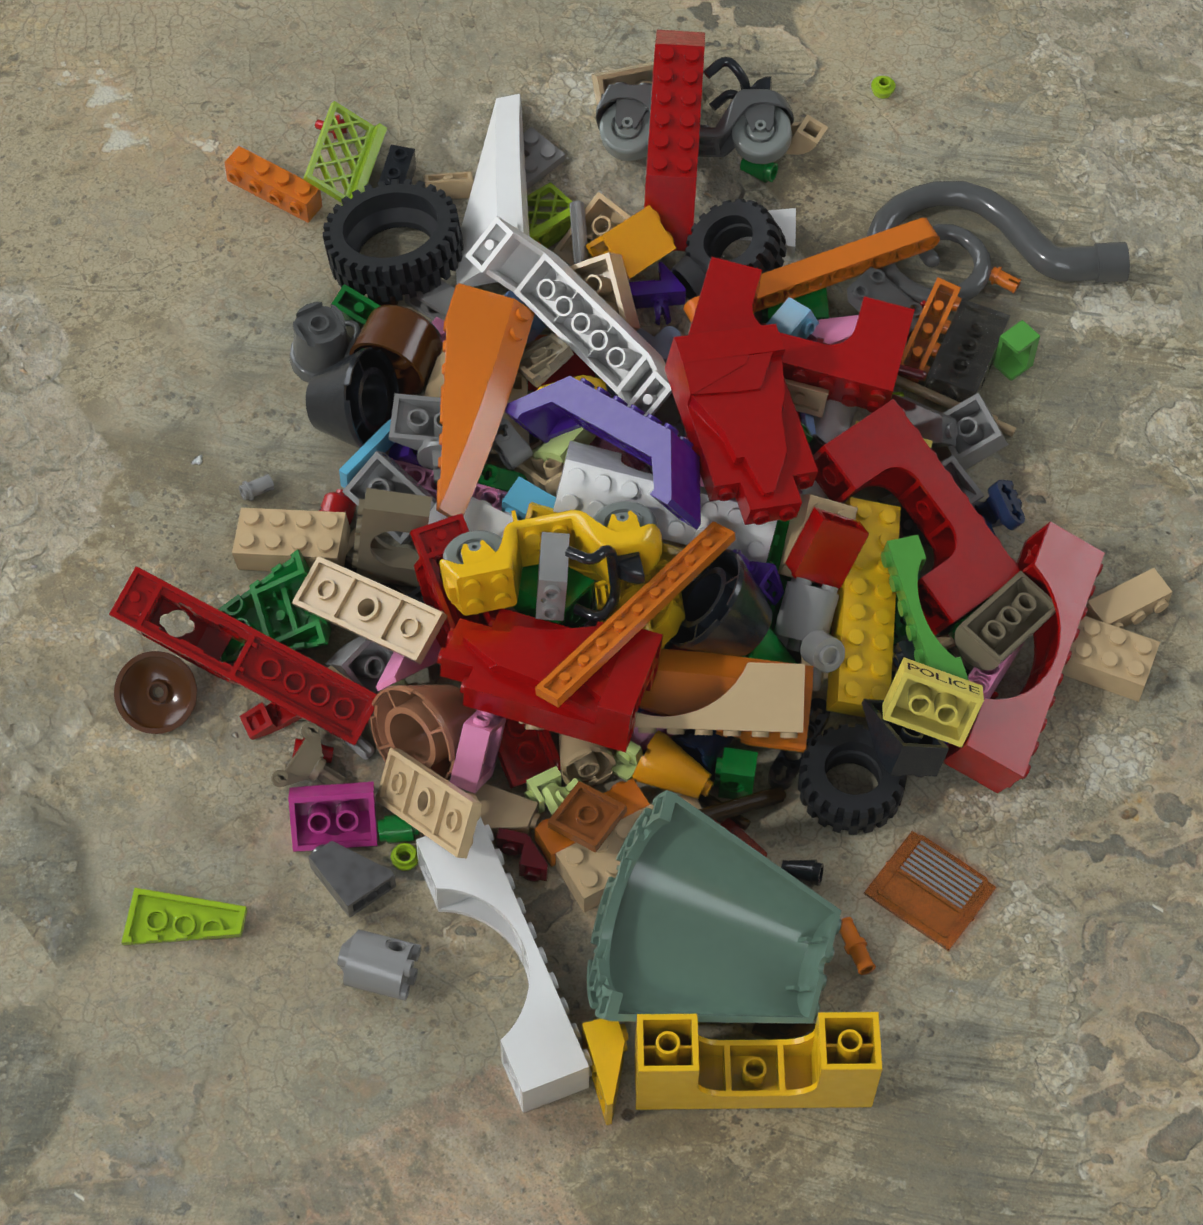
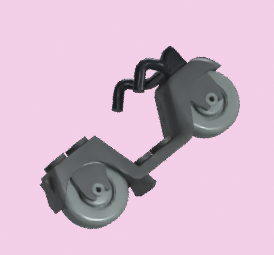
M731 57L717 59L703 71L705 76L710 79L723 67H728L737 77L741 90L739 92L732 89L726 90L709 103L710 107L716 111L729 99H733L716 127L700 125L698 157H724L735 148L742 158L751 163L768 164L778 160L787 152L792 140L791 125L794 122V115L790 104L782 94L772 90L771 76L757 80L750 87L748 76L736 60ZM617 82L608 85L604 94H601V100L596 107L595 118L603 146L613 157L624 161H635L647 156L652 84L628 85L624 82Z

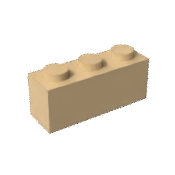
M1152 568L1087 601L1086 607H1088V611L1085 616L1124 629V627L1132 623L1134 625L1139 624L1153 612L1157 614L1164 611L1169 606L1172 590L1156 569Z

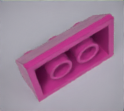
M374 781L289 787L288 801L293 852L314 850L319 845H326L330 841H334L346 848L378 846Z

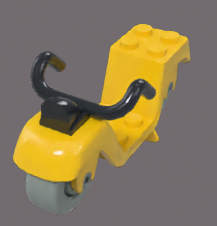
M621 501L609 504L599 510L593 518L585 512L569 510L518 521L516 511L513 510L511 511L513 522L507 524L502 538L495 533L481 530L463 533L455 537L447 545L443 559L440 560L439 564L446 595L451 604H454L463 615L468 616L504 609L517 604L522 568L539 564L542 532L570 534L569 547L565 551V556L586 564L610 584L609 597L602 610L594 611L577 603L573 608V613L589 621L602 622L613 614L618 605L621 595V582L645 583V576L652 571L661 558L663 541L661 531L657 527V521L652 511L636 502Z

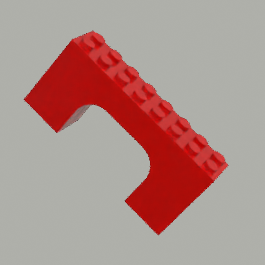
M711 257L688 335L761 326L756 320L753 310L759 292L762 269ZM864 296L853 334L844 342L834 345L823 344L779 332L785 347L782 357L784 378L829 390L827 400L841 402L847 407L856 406L864 408L873 413L891 400L915 309Z
M894 399L826 443L813 455L818 469L815 481L829 500L843 503L866 487H883L896 496L927 538L934 552V565L929 573L918 580V595L923 614L934 635L940 633L994 594L1020 571L1016 561L1008 555L999 538L992 533L986 525L984 518L978 514L970 503L968 496L955 483L952 474L944 468L938 460L935 451L927 445L920 431L913 426L906 416L904 409Z

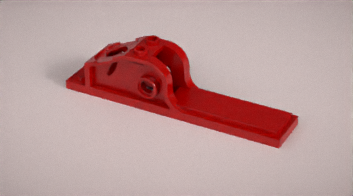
M462 513L413 529L410 532L419 555L418 561L414 564V569L424 604L447 615L436 636L441 648H446L449 630L456 627L460 618L488 626L491 618H496L500 610L497 609L466 616L454 604H451L446 595L439 575L441 573L439 562L443 559L447 545L455 537L469 532ZM506 718L498 757L511 789L526 784V780L557 766L559 771L561 770L560 757L549 730L525 729V724H519L518 721Z
M137 566L134 568L109 613L111 617L134 628L140 635L173 652L184 660L226 682L238 684L304 720L316 724L319 728L353 746H356L374 712L375 706L372 703L377 695L376 693ZM174 610H181L188 615L189 620L193 621L194 629L192 632L185 633L180 637H173L160 624V618L162 615L169 614ZM232 638L245 644L233 666L219 661Z

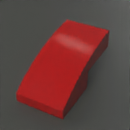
M261 702L239 716L251 740L269 735L301 719V717L272 702L268 705Z

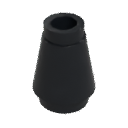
M817 859L783 860L781 868L809 887L821 885L824 864L818 863Z

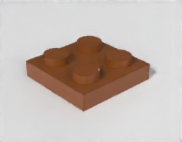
M578 781L548 820V828L596 853L627 812V806Z

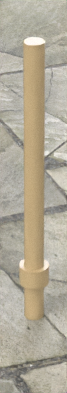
M897 375L896 386L948 409L960 403ZM992 414L1002 433L1013 437L1016 427L998 420V416Z

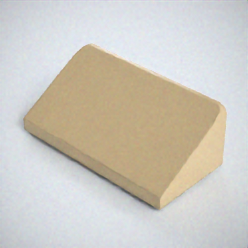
M471 171L423 176L426 188L430 184L435 185L437 191L442 189L446 193V197L450 196L451 199L470 197L474 182Z

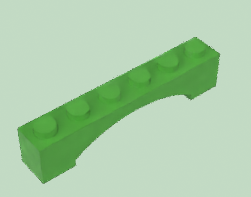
M913 535L887 541L883 552H881V561L883 567L888 568L890 588L892 592L897 594L899 600L897 602L898 611L901 617L904 616L907 624V638L909 641H913L915 661L969 681L961 657L955 658L941 645L931 631L923 614L918 595V571L922 570L927 558L919 536Z

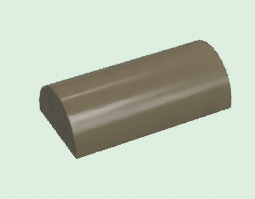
M1019 571L958 626L955 631V643L958 651L969 664L978 669L987 671L995 669L1056 613L1053 601L1022 571Z

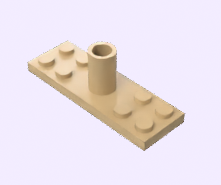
M317 556L292 601V604L419 664L424 660L447 618V615L442 611L320 556Z
M390 748L375 800L455 857L467 859L469 849L473 844V835L477 821L481 816L482 803L478 801L475 794L464 792L401 749Z

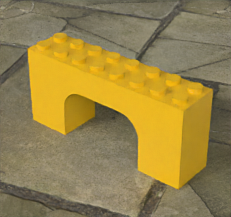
M818 1012L815 1029L812 1033L795 1039L778 1040L708 1039L698 1034L697 1014H637L634 1050L635 1109L872 1107L882 1073L879 1012Z

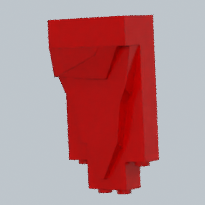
M776 324L676 336L673 338L664 368L688 440L694 445L692 450L700 456V475L709 501H728L736 498L745 525H762L769 521H788L796 518L802 505V499L798 490L812 487L818 474L816 463L783 376L782 357L785 347Z
M500 609L496 618H491L488 626L460 618L456 627L450 628L447 636V646L440 649L437 663L441 664L440 676L462 682L460 693L464 694L463 706L626 753L634 733L636 713L645 691L651 690L658 672L663 634L641 629L560 707H556L538 697L535 687L605 622H597L596 626L570 628L507 609Z

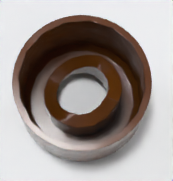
M383 305L372 311L353 344L349 356L368 347L382 350L388 356L395 369L400 394L417 395L423 390L433 371L437 357L441 354L443 339L437 328L421 314L398 305Z

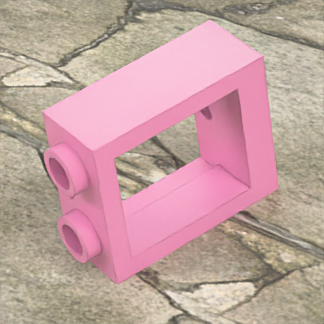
M477 710L464 722L450 778L452 784L458 788L476 793L492 777L506 718Z

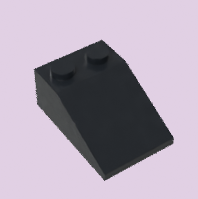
M863 699L862 707L876 755L886 768V771L893 776L937 777L949 750L942 740L883 720L882 704L884 700Z

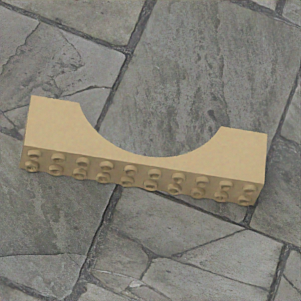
M748 662L737 682L723 696L710 705L697 711L677 716L661 717L637 712L635 727H638V733H656L657 728H667L666 734H685V729H695V735H713V730H723V736H741V731H752V737H769V732H780V738H797V732L803 733L805 664ZM525 724V729L545 730L539 727Z

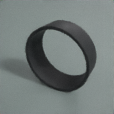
M685 255L671 270L686 288V297L690 300L700 296L706 275L694 260Z

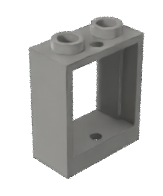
M542 532L536 619L564 621L569 558L565 556V551L569 547L570 534Z

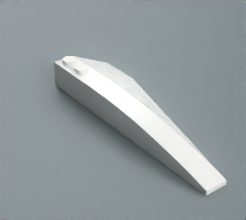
M520 94L496 98L461 226L464 248L462 260L457 262V284L460 283L474 287L497 282L487 274L482 273L465 257L496 216L530 237Z

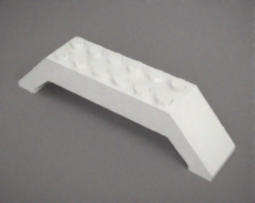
M496 216L465 257L482 273L487 274L517 295L560 339L570 346L618 397L628 404L627 407L633 404L645 413L644 416L648 414L654 415L672 393L664 369L666 364L663 357L557 254Z

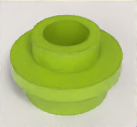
M878 76L873 79L871 89L876 97L885 99L890 97L895 91V82L888 76Z
M409 843L397 845L391 852L393 866L401 871L413 869L418 864L417 849ZM404 855L410 857V859L407 861L400 860V858Z

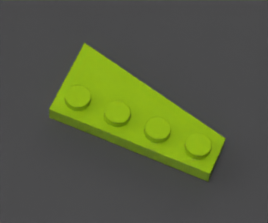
M134 888L121 943L122 945L242 937L248 909L246 906Z

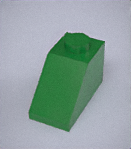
M345 284L331 303L342 312L345 320H354L359 324L360 329L363 328L372 311L380 307L379 304Z

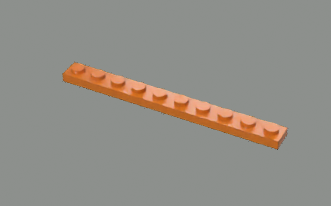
M714 521L709 524L535 687L536 695L554 706L560 707L736 540L735 532Z

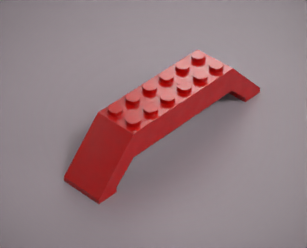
M657 29L644 208L650 205L659 214L662 226L673 237L676 247L673 251H685L686 247H688L686 244L688 235H692L691 228L694 225L705 32Z

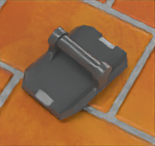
M873 267L865 271L847 288L848 302L859 312L864 296L915 309L909 334L913 331L923 310L919 303L913 301L889 280L883 271Z

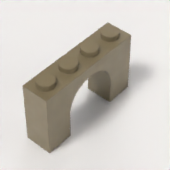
M366 488L365 499L359 498L357 515L363 516L357 517L355 533H361L360 535H355L354 550L359 551V553L354 552L352 568L357 569V574L379 583L415 588L420 586L414 569V564L419 559L417 550L386 544L377 535L389 531L410 533L413 529L428 525L432 497Z

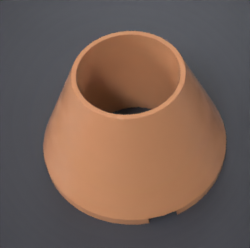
M394 685L382 690L374 698L372 703L375 706L374 716L370 717L371 731L375 744L385 762L389 749L398 748L444 779L449 780L463 724L476 712V709L463 706L464 694L460 693V689L453 685Z

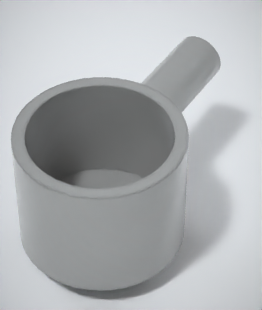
M822 630L810 632L802 641L800 648L801 656L804 661L814 666L812 690L819 691L822 672H832L842 664L845 658L844 645L840 640Z

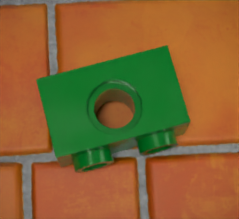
M724 747L723 758L717 757L714 786L719 787V798L735 799L753 793L758 752Z

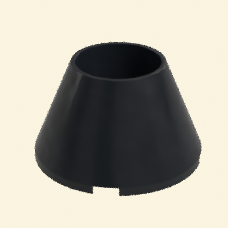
M373 347L363 348L315 374L310 379L306 390V410L313 427L360 449L391 419L395 393L400 394L397 375L388 356L382 350H375Z
M730 549L724 550L686 586L683 592L681 591L685 620L681 622L677 634L669 641L682 649L739 657L749 654L760 644L770 627L772 609L739 554Z

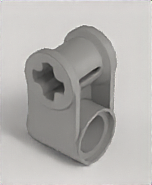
M502 418L498 431L503 430L505 433L503 435H496L492 447L498 453L505 466L512 471L530 458L533 452L511 423Z

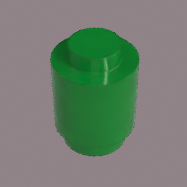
M397 815L384 816V819H378L380 842L387 841L388 844L415 841V835H420V831Z

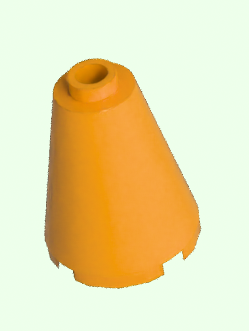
M658 730L649 742L644 756H641L632 778L637 780V782L699 799L701 795L706 797L714 783L710 780L712 774L666 733Z

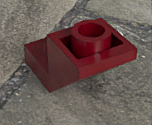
M499 828L497 849L499 848L506 855H521L519 876H523L526 880L532 882L540 880L547 882L548 864L528 834Z

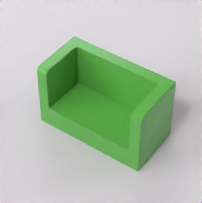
M1021 320L1000 335L993 366L1010 381L1014 380L1033 366L1040 335L1025 321Z

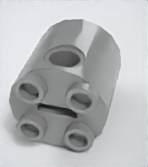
M791 577V581H787L774 633L788 650L801 653L802 641L810 632L822 630L829 634L839 594H837L838 588L824 584H822V587L818 585L813 587L810 580Z
M358 929L353 936L342 944L339 952L337 965L341 967L344 973V985L406 1001L410 985H414L417 978L418 969L413 968L414 961L417 962L419 959L421 945Z

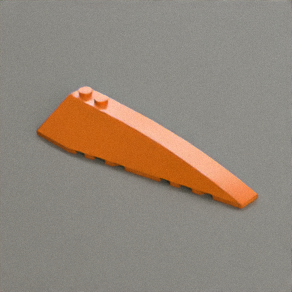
M460 283L455 287L443 331L446 332V340L443 342V352H445V363L442 364L444 384L441 386L440 404L442 433L439 435V445H442L441 456L438 458V468L441 470V476L437 480L436 511L446 517L460 513L464 516L505 412L535 315L530 308L514 298Z

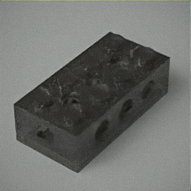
M962 299L928 373L925 387L960 403L977 393L980 394L995 360L1000 335L1007 331L1010 315Z

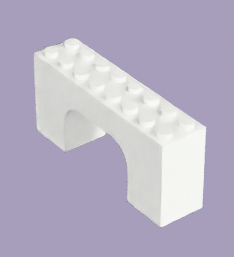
M574 441L569 442L553 512L579 510L593 518L599 510L609 504L621 501L636 502L652 511L657 521V527L661 531L662 539L688 545L714 521L735 532L736 540L727 549H736L737 552L740 550L749 561L766 563L777 520L769 521L762 525H745L736 498L728 501L717 500L710 502L705 487L700 486L701 525L696 530L680 521L650 495L654 489L653 474L624 465L621 462L622 453Z

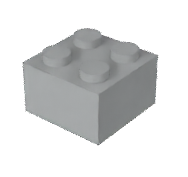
M979 393L943 413L956 419L958 428L956 446H948V448L964 470L1009 445Z

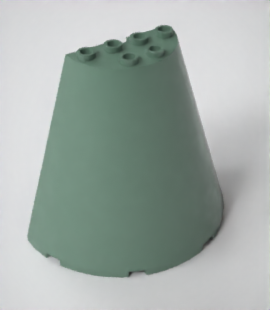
M666 790L653 799V809L646 807L628 833L616 858L617 861H620V865H617L616 868L618 870L616 878L608 877L599 904L590 942L597 945V948L593 951L595 953L594 960L589 959L587 964V994L590 1007L596 1009L595 1016L606 1021L636 1022L637 1014H697L698 1022L813 1024L820 1011V1004L818 1002L821 991L824 990L827 983V975L823 974L825 963H830L834 956L833 943L835 935L839 933L841 928L840 915L842 910L674 792Z

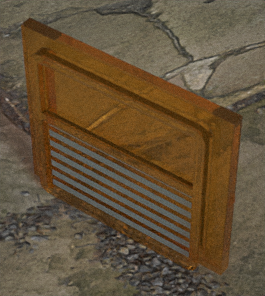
M911 831L865 890L864 895L949 952L969 924L974 921L975 916L996 890V886L988 882L984 875L923 835H918Z

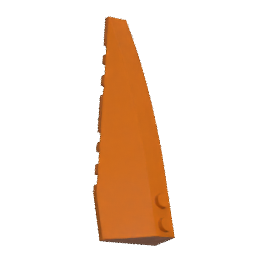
M661 649L657 675L651 690L645 691L639 708L664 717L691 713L710 705L723 696L737 682L748 662H785L706 652ZM805 665L803 733L797 732V738H780V732H769V737H752V731H741V736L734 737L740 738L741 743L750 746L804 752L807 743L814 666ZM716 730V734L723 736V730Z

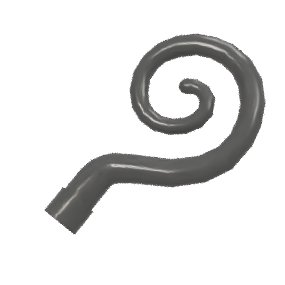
M933 181L914 186L893 196L875 213L867 232L868 237L899 226L908 216L924 209L936 206H957L981 215L999 228L1036 271L1054 280L1065 282L1095 281L1096 283L1126 282L1130 272V256L1126 242L1095 243L1094 246L1079 247L1056 246L1014 204L989 188L966 181ZM937 224L933 228L940 237V240H950L960 244L969 252L973 259L974 268L972 274L963 282L957 284V286L961 287L958 297L962 298L959 304L961 305L976 297L987 285L992 270L990 253L983 242L969 230L954 224ZM934 249L919 254L920 259L926 266L931 268L938 266L940 257ZM895 263L879 268L889 280L913 301L919 304L923 300L927 301L932 288H926L900 272Z

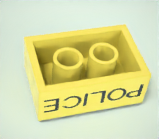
M904 657L882 704L883 720L962 748L984 702L983 687L977 683Z

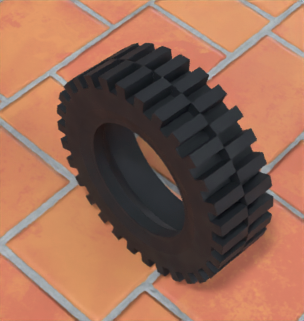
M391 179V185H385V181H380L376 188H372L371 184L364 186L365 192L361 193L358 189L353 191L352 199L345 196L341 199L343 206L336 204L333 207L334 214H328V222H324L323 240L334 279H337L341 287L345 284L364 296L367 294L368 298L372 301H375L377 296H381L382 302H389L390 296H395L396 301H402V295L409 294L411 299L417 297L416 291L421 290L423 294L430 292L429 286L431 284L436 288L441 285L440 278L448 280L451 277L450 270L456 271L458 268L457 262L462 260L464 244L456 205L453 204L450 196L446 197V193L442 189L437 191L435 185L430 184L426 188L425 182L419 180L416 185H413L412 179H405L404 184H399L398 179ZM398 227L414 228L430 237L419 248L395 257L377 258L360 254L363 245L371 237L387 229Z

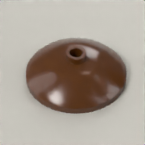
M150 651L133 657L123 666L116 678L114 699L120 715L130 726L144 733L162 734L177 729L191 716L197 702V683L191 669L180 658L167 652ZM157 687H161L163 689L164 694L162 697H157L155 695V689Z

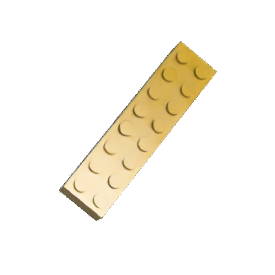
M850 497L844 504L858 508L855 520L861 522L869 536L843 585L837 591L839 598L831 624V636L840 640L844 645L845 658L839 668L828 673L826 711L865 717L862 707L863 699L884 700L891 686L896 592H892L890 588V574L888 568L883 567L881 552H883L887 541L899 539L901 507Z

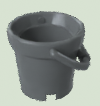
M322 302L306 304L296 313L297 318L293 321L294 336L290 350V364L293 372L301 380L308 383L315 374L348 357L353 344L361 332L357 322L345 320L342 312L332 304H330L331 308L323 306ZM346 326L354 328L355 332L352 337L347 334Z

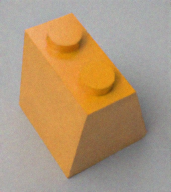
M650 205L585 245L593 258L608 252L622 255L628 279L676 249L672 235L664 229L660 222L659 214Z

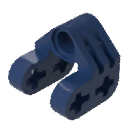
M998 480L988 488L989 497L985 502L977 501L972 505L978 514L984 518L986 525L995 536L994 527L1004 525L1009 530H1015L1025 522V516L1021 509L1022 502L1017 498L1018 493L1013 489L1014 484L1010 480Z

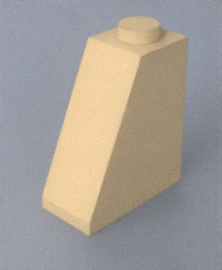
M484 784L476 793H473L478 801L482 803L480 817L484 825L489 824L494 840H497L499 828L526 833L529 836L531 830H535L540 823L541 814H538V802L488 784Z

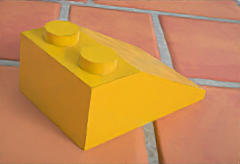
M597 1019L582 1023V1047L588 1050L592 1060V1066H590L591 1077L607 1126L612 1124L624 1063V1052L628 1051L626 1041L629 1038L624 1023L619 1024V1021Z

